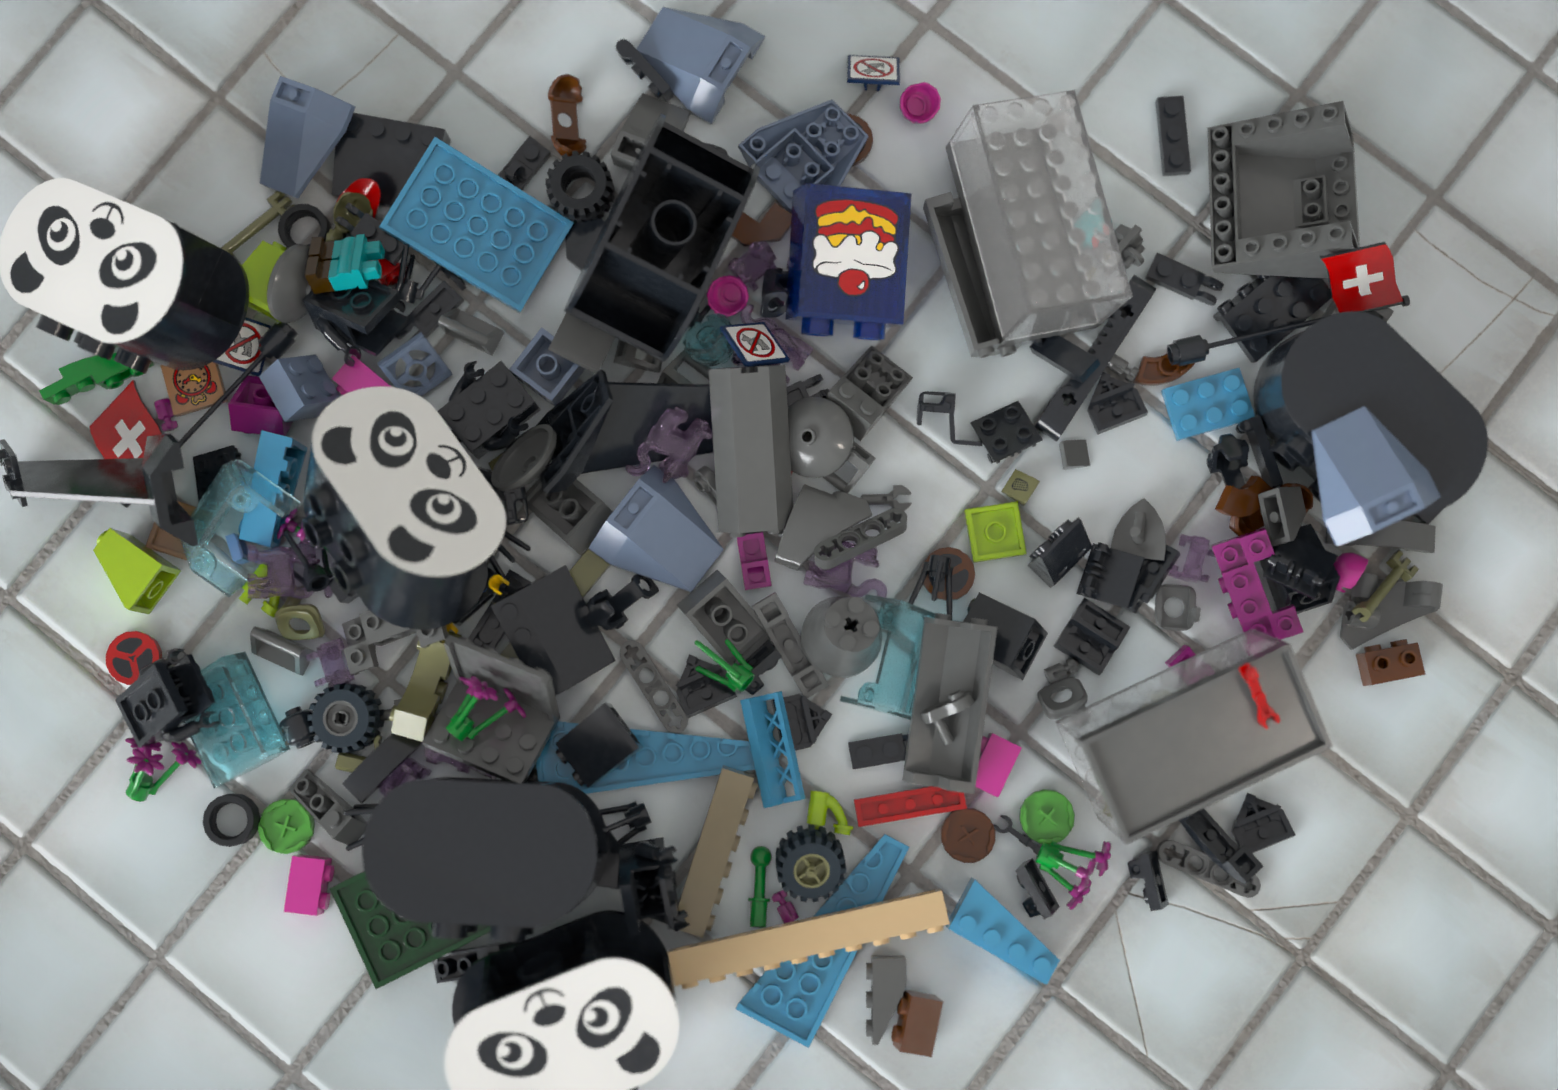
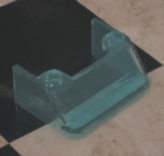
M238 459L231 460L222 466L191 514L194 520L198 545L191 546L180 540L192 572L227 597H231L242 589L247 579L217 559L206 546L230 509L234 508L241 513H248L254 510L259 502H261L279 516L284 517L301 503L251 466Z
M866 594L865 600L881 605L877 617L881 628L888 631L876 682H866L863 684L858 692V699L841 696L840 701L864 709L911 720L925 617L935 618V613L902 600Z

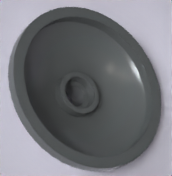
M295 244L289 247L277 260L269 278L267 288L268 308L271 315L283 323H293L308 313L302 300L312 290L305 277L310 246L305 244Z
M820 397L803 398L788 407L791 471L807 478H821L839 470L849 458L854 442L853 427L846 412L835 402ZM807 432L812 434V439L809 442L805 439Z
M541 424L530 428L517 437L496 462L491 475L492 484L500 491H512L540 478V475L552 460L557 443L556 431L550 425Z

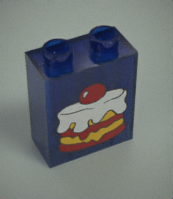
M805 183L793 190L787 283L789 300L785 320L802 321V335L830 337L833 336L834 324L854 325V339L885 340L886 328L904 324L912 193Z

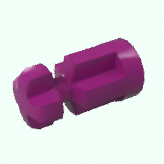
M165 398L155 401L154 406L158 419L165 421L161 425L162 430L172 431L178 428L177 421L171 420L174 414L170 399Z
M781 890L772 895L773 902H779L780 906L777 910L784 923L795 921L799 916L792 902H786L787 892Z

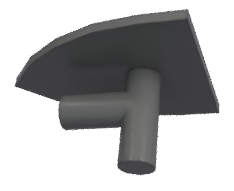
M1144 498L1132 506L1121 518L1114 531L1111 548L1138 555L1145 559L1165 561L1166 533L1155 508Z

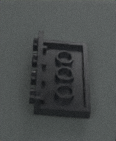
M1256 275L1258 278L1255 281L1247 283L1237 290L1238 295L1220 304L1217 307L1218 312L1213 317L1216 321H1222L1234 338L1304 322L1328 302L1332 296L1330 288L1323 278ZM1293 330L1237 342V344L1250 362H1257Z

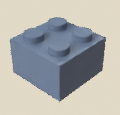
M541 327L509 370L515 378L555 407L578 380L585 368L548 350L554 336Z
M316 354L277 359L259 376L284 422L319 417L329 404L340 397Z

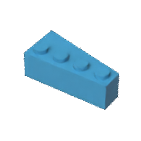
M261 430L244 516L238 528L239 539L278 550L282 536L278 539L277 533L280 526L285 523L286 517H288L308 447L293 438Z
M971 877L949 917L950 924L945 926L954 933L1047 985L1060 960L985 888Z

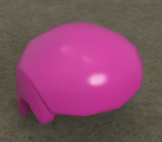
M927 82L912 84L902 93L899 108L903 117L914 124L926 123L932 120L939 111L941 97L938 90Z
M732 275L722 276L714 280L707 292L708 305L715 313L725 317L741 312L746 307L749 299L746 284L740 278Z
M1353 552L1342 553L1334 563V567L1340 576L1336 590L1345 593L1346 591L1342 587L1352 589L1365 571L1368 559Z

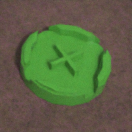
M1043 789L1033 792L1025 798L1020 807L1019 820L1022 830L1030 839L1037 843L1043 844L1046 842L1050 844L1052 841L1056 843L1061 842L1074 826L1075 814L1072 804L1064 795L1057 791Z
M282 799L271 803L264 809L258 824L260 840L268 849L280 854H290L304 848L310 842L315 827L313 816L298 800Z

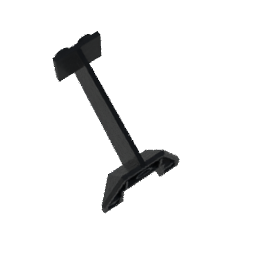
M601 369L548 411L537 424L550 425L557 435L552 462L540 475L542 489L546 493L566 491L578 476L584 473L714 452L710 385L608 382L606 372Z
M172 434L147 436L144 458L18 461L16 454L6 440H0V465L4 466L6 475H2L6 491L10 493L11 498L17 499L22 507L28 506L26 497L149 504L151 517L159 528L191 546L198 545L194 520L177 502L172 471L183 469L184 465L180 443Z

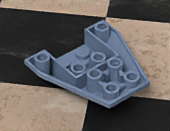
M662 7L637 47V50L667 82L673 94L691 113L712 124L725 104L724 95L747 57L753 59L765 36L743 23Z
M280 76L270 100L260 184L298 199L346 132L356 107L319 89Z
M829 100L758 128L738 145V148L748 167L752 164L760 166L757 181L789 213L812 221L816 218L814 214L815 206L823 201L834 199L867 141L868 135L833 100Z
M1365 406L1311 431L1323 521L1335 546L1374 533L1426 508L1441 497L1429 471Z
M655 465L638 479L605 521L589 546V550L612 566L689 592L693 591L724 550L677 482Z

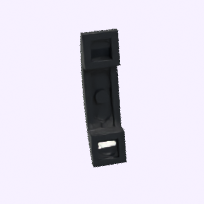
M509 569L504 577L510 584L503 583L500 585L499 591L502 594L495 595L468 638L478 647L495 649L505 634L491 604L531 583L511 569Z
M392 733L349 775L342 785L362 804L423 743Z
M1204 808L1179 820L1196 844L1219 867L1241 883H1247L1263 867L1245 845L1239 848Z

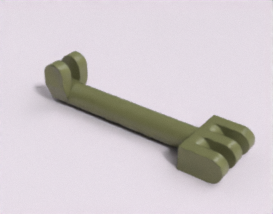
M276 191L267 199L271 208L223 245L221 249L234 255L233 252L276 217L282 216L292 204V200L289 197H285L284 193Z
M1397 550L1386 562L1392 571L1367 601L1360 602L1351 610L1355 615L1358 613L1362 614L1359 619L1363 623L1369 620L1377 606L1400 578L1406 582L1413 578L1419 570L1416 565L1409 569L1407 568L1411 562L1407 557L1402 561L1399 560L1403 555L1400 550Z

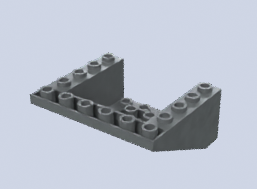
M1339 101L1208 127L1211 263L1213 272L1329 279L1326 266L1320 256L1360 247L1354 136L1344 102Z

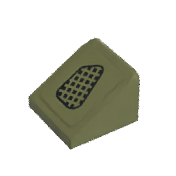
M1015 469L1001 492L1024 506L1040 481Z

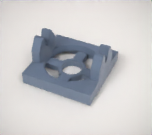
M422 332L377 362L380 369L396 388L410 391L421 397L453 374ZM421 350L429 355L419 360L413 359L408 352ZM402 358L406 363L405 372L397 376L395 367L398 359ZM435 362L433 375L428 379L426 376L427 367ZM413 364H421L423 366L422 373L418 376H411L409 368ZM411 379L414 381L419 380L421 385L407 386L404 383Z

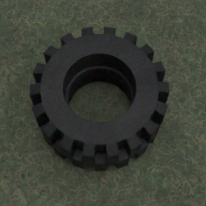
M572 151L573 156L570 157L566 153L562 155L563 160L560 162L556 159L553 162L554 169L549 168L547 172L549 178H546L545 181L546 192L554 210L572 222L576 220L577 223L583 222V220H593L595 217H598V219L603 218V211L608 212L611 209L610 202L613 203L615 198L612 177L604 161L601 162L600 158L595 154L591 158L590 153L583 151V155H579L578 151ZM577 178L591 179L595 182L594 190L585 198H571L566 194V189L573 180Z

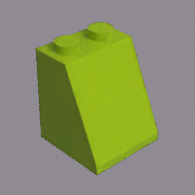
M262 241L242 264L249 284L248 307L280 322L269 311L267 288L274 265L287 248L273 241L272 245Z
M112 528L104 531L98 537L97 545L93 549L122 604L130 611L150 614L181 572L179 568L152 549L147 548L145 544L131 534Z

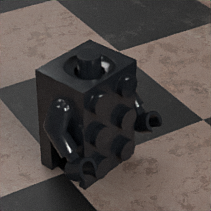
M374 279L369 280L368 288L359 289L357 286L353 289L314 294L311 290L302 299L315 328L338 351L342 350L345 353L344 362L352 367L355 361L349 356L350 354L355 355L360 360L361 350L377 357L410 322L409 317L393 309L397 308L402 313L405 311V304L401 301L402 298L399 291L383 285Z
M477 361L466 363L464 374L451 393L449 402L438 410V413L451 427V432L459 443L463 442L478 460L489 451L492 452L509 447L520 431L528 429L529 424L525 422L541 410L502 361L486 373L483 368L475 372L474 366Z
M174 648L169 651L168 658L164 659L162 657L140 670L138 679L115 699L138 748L163 740L165 742H181L200 733V729L203 727L215 728L221 723V721H215L211 724L209 722L210 715L215 714L216 711H205L216 701L192 654H188L178 660V654L185 649Z
M664 837L620 844L619 888L629 936L640 934V919L651 918L667 924L668 930L673 929L675 932L690 925L684 919L688 917V913L685 910L678 912L677 881L675 871L672 869V864L678 862V859H675L672 854L676 852V848L672 845L665 847Z

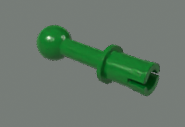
M758 846L750 854V860L755 866L754 898H748V901L751 902L750 927L765 928L767 903L770 902V899L765 898L766 867L771 863L772 854L767 847Z

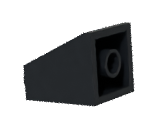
M1311 523L1300 526L1296 538L1325 550ZM1279 545L1272 547L1274 553L1278 549ZM1270 557L1260 560L1263 572L1268 567ZM1333 565L1315 600L1267 578L1266 580L1276 608L1280 609L1293 604L1297 614L1332 603L1340 576Z
M979 592L977 597L969 603L968 614L963 622L971 623V618L988 620L987 626L997 627L992 664L1023 680L1048 633L1035 618Z
M606 702L555 743L559 748L555 752L564 764L570 763L575 770L572 773L574 779L581 787L586 785L587 788H591L644 748L613 705Z

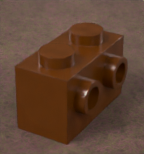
M1407 639L1390 642V648L1381 649L1380 644L1364 647L1365 653L1356 654L1363 686L1426 675L1418 642L1408 644Z
M910 990L904 991L903 997H901L897 1005V1013L899 1014L897 1025L893 1026L891 1032L893 1045L900 1052L932 1057L943 1001L933 994Z

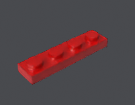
M934 786L854 799L858 827L967 809L964 793L947 791Z

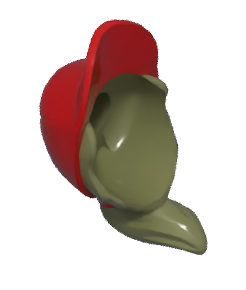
M370 178L357 179L339 196L333 209L335 228L330 229L327 233L326 242L343 240L346 238L347 233H350L335 221L338 216L348 220L354 227L361 220L347 211L345 206L348 202L364 214L368 213L373 218L376 217L381 199L380 188L376 181Z

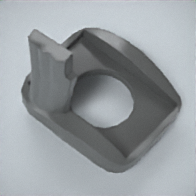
M1168 584L1159 587L1155 597L1154 614L1156 624L1160 629L1186 631L1193 626L1194 622L1200 620L1201 609L1196 606V592L1192 587ZM1176 597L1183 602L1185 609L1180 617L1172 618L1165 613L1164 603L1168 598Z
M1068 677L1048 685L1037 692L1039 703L1048 718L1059 719L1072 714L1073 725L1076 726L1078 732L1090 726L1085 710L1088 695L1079 679ZM1069 689L1072 692L1071 698L1065 702H1055L1051 698L1053 693Z

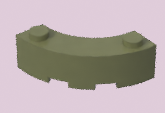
M448 631L449 635L456 638L462 636L461 634ZM418 640L417 650L420 651L411 679L398 706L394 705L390 713L389 720L393 722L391 733L423 742L435 721L434 715L438 705H442L449 683L444 682L449 678L452 670L444 646L446 640L431 644L427 648H421Z

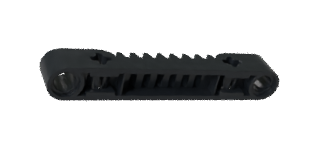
M1133 275L1111 308L1104 328L1087 351L1098 358L1101 365L1083 384L1070 377V380L1056 393L1035 425L1036 429L1056 442L1058 441L1157 288L1138 276ZM1122 311L1127 312L1125 319L1120 316ZM1066 397L1071 399L1068 406L1063 404Z

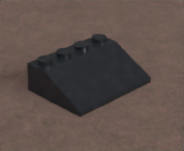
M353 113L346 132L335 146L332 196L339 197L357 179L370 178L379 185L381 192L379 205L391 207L434 137H437L449 146L451 139L446 130L442 128Z
M566 565L491 604L519 660L525 666L532 669L537 667L547 671L552 678L555 696L616 661L599 627L592 628L586 621L589 609Z

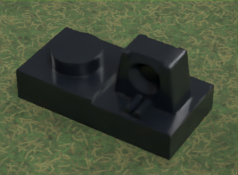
M529 136L498 176L523 190L551 156V153Z
M769 640L745 660L754 668L752 673L755 677L745 689L751 695H754L764 686L759 675L774 668L782 657Z
M1147 851L1140 855L1138 859L1129 861L1127 864L1131 879H1145L1143 896L1146 904H1149L1150 911L1161 910L1168 906L1169 903L1157 851Z
M1033 858L1029 859L1015 870L1019 884L1022 888L1026 889L1028 895H1031L1022 905L1030 918L1042 915L1043 919L1051 917L1060 906Z

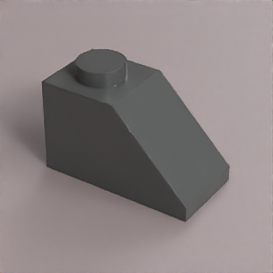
M1278 487L1258 494L1264 526L1272 547L1294 541L1306 515L1301 487Z

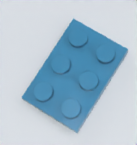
M1240 367L1161 390L1176 441L1233 426L1255 417Z

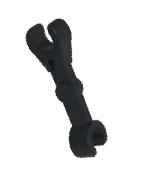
M1000 815L1001 818L1007 821L1008 826L1002 830L994 824L995 830L999 833H1011L1019 839V842L1026 847H1030L1038 855L1041 846L1035 845L1026 835H1022L1012 828V821L1008 816Z

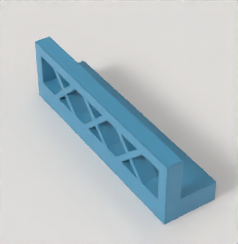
M782 691L740 700L763 807L768 808L806 799ZM774 699L776 705L774 716L768 712L766 700ZM775 726L782 732L780 742L775 740L773 736ZM781 753L788 760L786 769L781 767L778 758ZM787 780L793 784L794 796L787 797L784 785Z

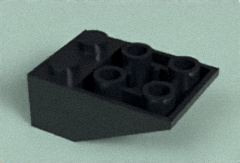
M1079 517L1073 522L1069 519L1066 520L1048 537L1047 541L1029 556L1032 561L1028 566L1050 588L1055 586L1092 548L1084 525Z

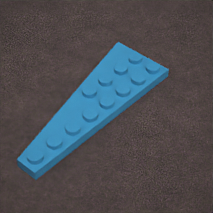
M558 721L536 762L538 781L570 784L586 794L720 775L723 765L740 771L755 770L749 741L630 729L644 748L591 788H587L586 785L581 787L572 776V773L575 771L569 762L564 764L555 752L559 749L555 743L579 723Z
M884 834L847 876L843 884H840L839 890L828 898L814 916L883 901L909 846ZM846 948L834 950L835 955L825 958H819L818 954L807 956L808 961L798 964H792L791 960L780 962L781 967L764 972L739 1001L736 1010L809 1048L858 950L846 952Z

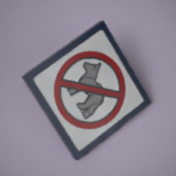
M848 55L847 83L864 84L865 91H867L868 84H877V91H880L881 85H900V57Z
M245 317L243 326L233 344L213 363L244 372L262 353L258 349L261 346L258 340L270 329L271 325ZM265 358L250 373L251 375L259 377L262 374Z
M765 322L724 325L720 327L721 332L745 367L788 363L790 361Z

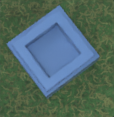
M235 533L225 536L233 562L239 564L250 562L251 558L246 542L239 539V535Z

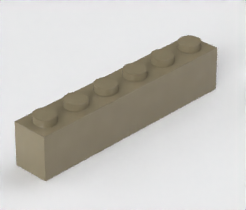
M725 765L722 766L677 906L678 912L685 910L688 913V917L684 919L690 925L679 931L701 938L704 937L705 930L711 932L716 916L711 914L713 905L720 904L724 889L719 888L722 877L728 878L732 866V862L728 861L731 851H737L741 836L736 835L739 824L744 826L749 810L745 809L748 798H754L758 783L753 782V774Z

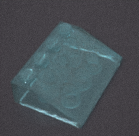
M246 652L223 656L201 670L216 701L205 712L216 711L215 714L210 715L209 722L211 724L215 721H221V723L215 728H201V732L192 736L191 740L213 788H218L290 750Z

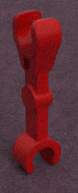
M1249 663L1240 666L1239 672L1245 682L1248 683L1252 698L1257 704L1258 723L1266 730L1269 729L1266 720L1270 716L1275 723H1280L1279 715L1268 705L1266 694L1263 692L1258 681L1260 676L1257 669L1251 667Z

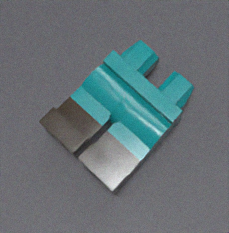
M365 234L327 242L324 241L322 236L312 237L305 277L314 294L348 290L357 286L359 289L368 288L369 280L381 279L382 269L378 259H384L385 249L381 241L368 242Z

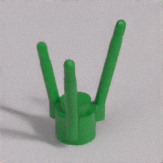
M729 639L725 640V644L740 665L734 663L730 666L707 646L696 640L695 645L727 670L726 677L728 679L700 666L695 668L696 671L728 686L734 692L737 689L742 692L751 684L755 677L752 673L754 668L744 660Z

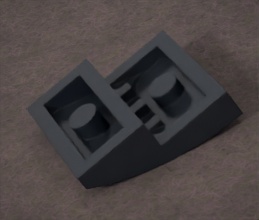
M1084 597L1053 646L1092 672L1100 675L1113 653L1119 648L1130 626Z

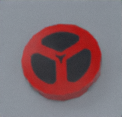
M139 631L125 632L117 636L110 643L106 652V666L110 675L118 682L132 685L138 679L140 670L143 667L162 658V650L159 643L146 633Z

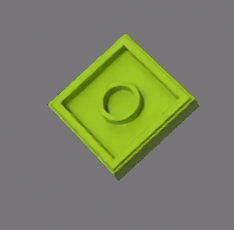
M1018 501L964 510L973 563L1027 554Z

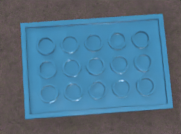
M434 137L380 224L379 229L404 244H408L409 247L520 313L574 222L437 137Z

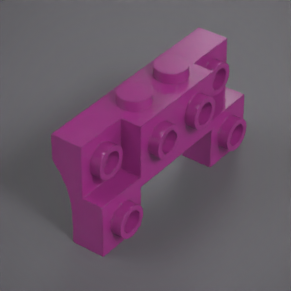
M1265 527L1211 545L1223 576L1218 578L1223 594L1229 592L1232 600L1231 603L1227 604L1232 619H1239L1249 648L1273 640L1279 641L1304 632L1293 604L1271 611L1254 562L1271 557L1272 554L1275 555Z

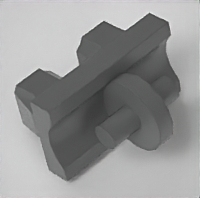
M1120 224L1113 233V239L1119 244L1113 248L1109 244L1103 243L1097 250L1098 258L1106 265V271L1112 276L1122 265L1128 269L1132 264L1141 266L1144 263V258L1141 255L1145 250L1144 246L1141 245L1143 242V238L1140 236L1142 228L1136 224L1132 229Z

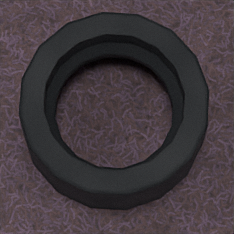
M297 204L288 208L278 222V234L281 242L287 248L297 244L292 240L290 230L298 219L305 216L313 217L319 222L321 228L318 237L322 236L326 242V235L332 229L328 218L317 207L310 204Z
M226 794L215 798L209 803L204 811L202 823L206 835L212 842L219 846L232 847L244 844L254 837L261 817L259 809L252 799L242 794ZM227 804L241 806L247 815V825L244 831L233 837L221 833L216 823L217 813Z

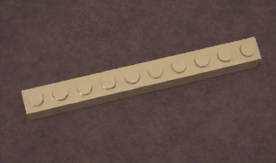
M938 888L672 948L668 951L674 985H682V989H688L698 986V981L709 979L710 983L725 980V975L736 973L737 977L752 974L753 968L764 966V970H772L781 967L780 962L791 960L792 964H798L808 961L807 956L818 954L819 958H825L835 955L834 950L846 948V952L862 949V944L873 942L874 946L890 942V937L900 935L901 939L916 937L917 931L926 929L928 933L940 932L944 930V925L950 923L942 890Z

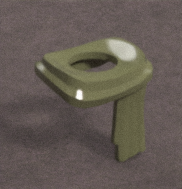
M304 586L291 588L284 605L276 611L275 620L281 635L285 639L306 640L321 638L325 635V628L317 607L312 604H299L305 595ZM301 618L309 624L310 630H295L291 627L290 620Z

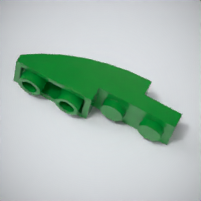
M113 353L111 360L96 355L59 368L63 378L39 390L43 400L53 405H61L70 401L71 396L79 392L92 390L95 384L105 389H115L123 385L124 380L132 376L138 377L145 373L114 361L117 353ZM151 361L149 368L154 365L153 361Z

